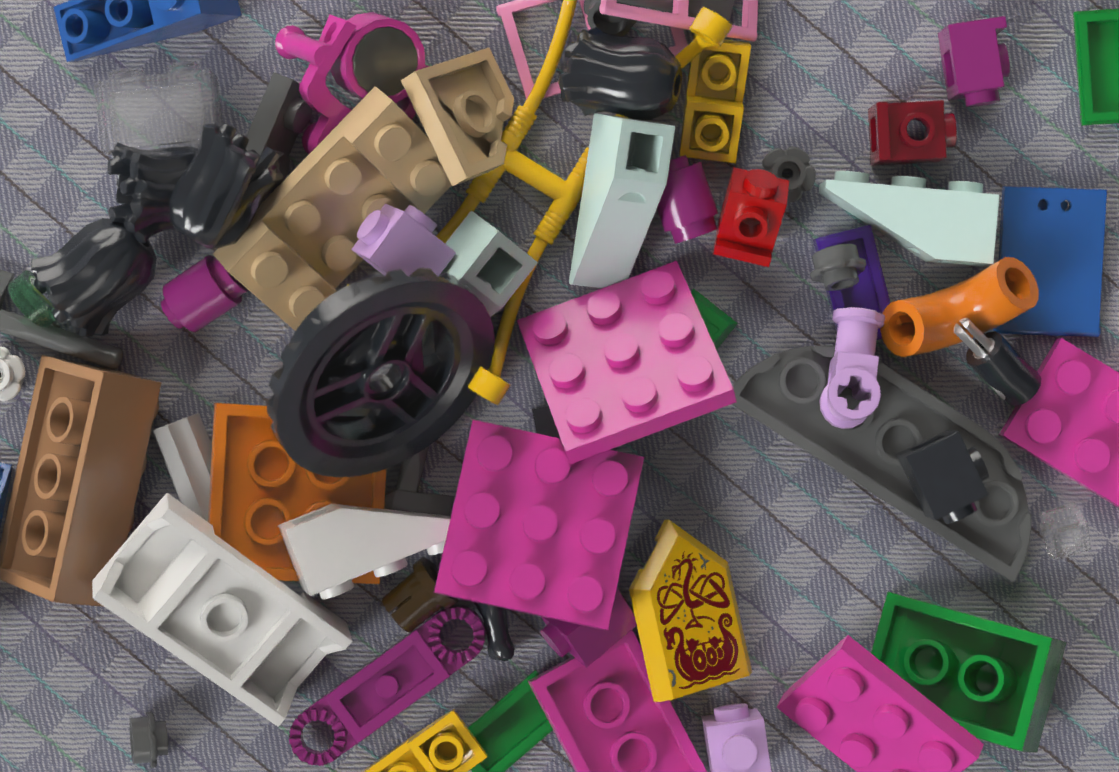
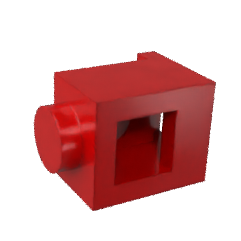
M733 167L717 222L718 229H716L713 254L769 267L773 248L787 206L789 180L777 178L774 174L761 169L748 171Z

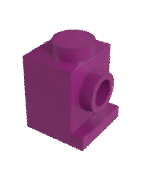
M1005 16L949 24L938 33L948 101L965 98L966 107L984 106L1000 102L999 89L1004 87L1003 78L1008 77L1010 73L1007 47L1004 43L998 44L997 34L1007 28Z
M617 588L607 631L541 616L546 626L540 632L549 646L560 657L565 656L569 652L584 666L588 667L636 627L637 624L633 612Z

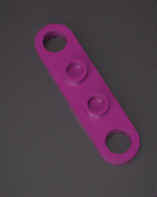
M453 605L449 609L444 608L303 710L294 720L289 732V744L293 753L302 762L304 761L312 766H323L333 762L446 680L458 669L473 660L481 652L485 642L486 630L482 618L473 609L463 605ZM459 618L471 625L474 639L467 648L452 650L442 642L440 631L446 622ZM311 721H326L328 725L332 726L331 728L335 732V740L330 748L316 751L306 745L303 739V729Z

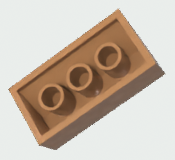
M41 355L0 542V580L52 602L104 607L93 599L92 580L124 544L132 529L135 517L134 506L140 479L147 464L146 452L152 424L159 410L158 397L162 382Z

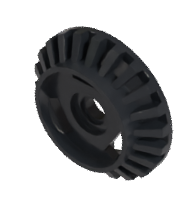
M418 268L410 276L401 269L389 271L385 276L367 278L333 293L305 317L280 355L283 367L272 373L269 387L274 395L267 400V413L273 421L270 427L275 437L291 459L310 472L331 477H354L378 472L395 466L421 452L448 431L471 405L477 393L471 390L468 385L479 367L481 366L489 371L494 352V330L487 309L466 284L462 285L455 276L446 272L437 276L428 268ZM427 327H428V333H427V336H426V340H425L424 345H423V347H422V338H423V336H424V334H425V332H426V330H427ZM387 364H392L391 369L383 377L369 382L371 376L378 369Z

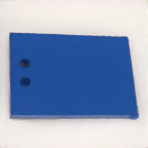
M1002 186L999 260L1005 257H1013L1023 262L1036 279L1039 299L1035 307L994 328L993 331L1000 334L1100 336L1101 329L1099 324L1107 190Z

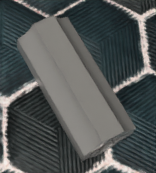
M197 413L152 432L180 502L208 522L212 444L201 416Z

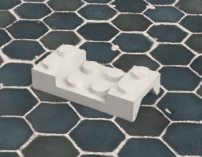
M168 493L164 495L92 580L94 600L278 727L286 719L297 688L326 654L345 650L352 642L348 624L304 591L300 596L216 536L213 525Z

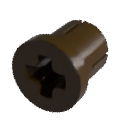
M421 557L412 566L414 571L382 597V603L387 612L392 613L396 610L390 616L403 630L409 633L440 608L449 609L459 601V598L434 593L439 568L425 557Z

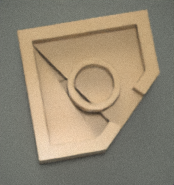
M489 47L417 70L401 80L452 186L486 174L504 164L507 144L501 141L504 121L512 116L514 97Z

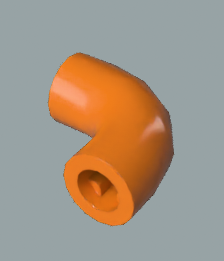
M1005 257L974 276L948 288L918 297L891 302L882 313L885 315L884 326L880 328L882 340L892 353L901 357L924 354L961 343L963 341L953 331L956 323L971 338H974V336L959 320L968 318L982 333H986L1035 307L1039 299L1037 282L1030 269L1023 262L1013 257Z

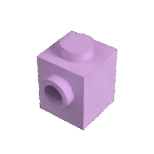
M386 203L381 210L373 211L362 222L357 232L359 240L351 249L383 275H386L389 271L401 269L410 276L418 268H428L439 276L456 254L454 250L432 234L437 224L412 205H408L406 210L402 211Z
M744 703L729 704L714 708L713 715L701 716L709 772H771L764 718L757 708L748 709V704Z

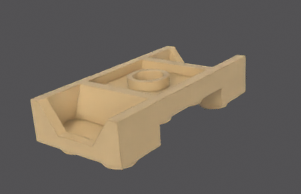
M374 86L263 201L249 228L235 244L217 249L213 255L235 279L296 331L305 317L323 300L337 292L336 288L364 260L351 249L359 240L357 237L358 229L369 214L375 210H381L385 203L402 211H405L408 205H412L425 214L452 185L443 166L439 162L429 137L393 100Z

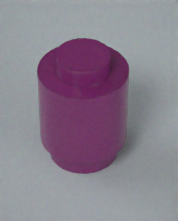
M686 155L670 160L667 184L657 206V212L664 232H671L675 244L718 229L714 219V215L718 214V210L702 164L698 162L690 165Z
M207 255L163 285L164 299L161 301V307L168 320L178 329L185 327L189 331L196 333L242 302V295L249 290L235 279L216 257Z

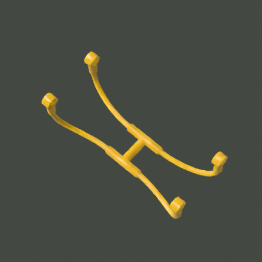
M563 0L556 29L537 80L524 105L517 107L510 118L511 120L508 121V125L502 131L501 141L507 144L504 164L486 174L473 178L469 188L466 189L467 197L449 222L436 235L442 242H447L470 211L474 212L480 202H486V198L489 197V194L505 170L553 199L536 230L533 232L536 237L527 252L537 262L547 245L554 243L557 235H559L582 197L588 147L585 148L566 180L517 151L522 140L525 139V135L528 134V131L537 119L535 112L554 77L569 35L577 0ZM702 7L689 28L696 35V38L675 56L680 62L681 68H684L706 47H720L732 29V24L714 11ZM536 266L505 305L494 342V352L489 371L480 366L468 385L471 390L496 405L500 404L511 386L501 379V374L514 323Z

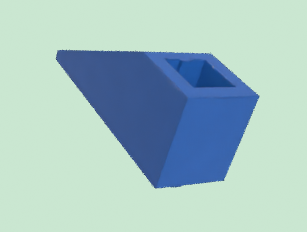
M70 0L53 7L67 62H75L195 33L242 16L238 0Z

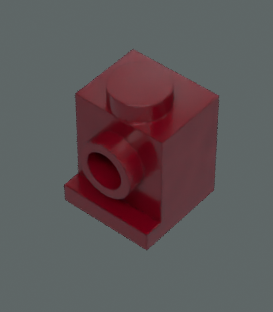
M944 100L899 103L876 102L868 109L871 166L940 162L947 158L946 148H954L956 145V118L954 113L944 114ZM912 120L920 121L925 126L926 135L921 141L913 140L907 133V125Z

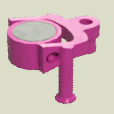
M374 12L356 14L348 20L329 14L319 41L307 37L302 29L293 25L286 26L278 32L275 39V47L278 54L286 59H296L298 57L309 62V66L300 82L299 92L308 106L321 115L318 121L309 125L303 133L302 146L306 153L310 154L351 111V109L338 101L327 88L326 75L329 71H331L336 83L347 93L363 99L376 86L393 100L411 120L415 116L416 112L401 80L411 73L429 66L425 65L424 46L418 34L405 22Z

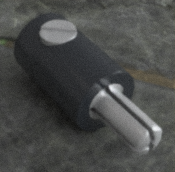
M968 318L959 320L976 338L973 340L957 323L955 324L954 333L969 347L966 353L967 363L1008 404L1019 406L1032 399L1041 386L1040 374L1000 333L989 331L983 334Z

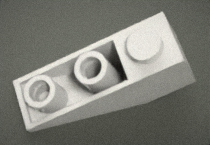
M329 504L279 524L278 528L302 590L310 596L319 593L321 599H328L351 590L354 587L352 579L373 571L375 577H382L403 569L408 565L405 557L425 549H427L428 555L442 553L451 516Z

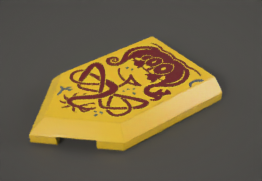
M665 519L654 539L657 543L643 569L638 570L629 587L654 702L674 700L752 674L728 562L671 520Z

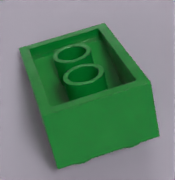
M887 592L871 654L976 738L1021 752L1037 753L1067 642Z

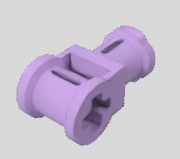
M856 307L833 310V322L838 324L835 353L830 361L828 383L822 391L819 401L820 411L825 420L832 426L841 429H851L862 424L878 407L881 398L880 385L876 380L879 356H875L877 331L884 326L885 315L875 310ZM846 387L852 389L854 399L862 400L853 410L847 408V399L839 397Z

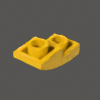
M725 39L720 47H706L690 61L679 150L680 157L686 155L688 158L736 163L744 111L743 99L751 51L750 42Z
M453 709L368 766L364 772H468L486 759L488 755L455 709Z

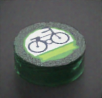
M24 270L8 284L10 297L30 321L40 327H48L56 320L51 313L54 308L47 298L48 293L46 291L44 294H41L34 285L36 278L32 272Z

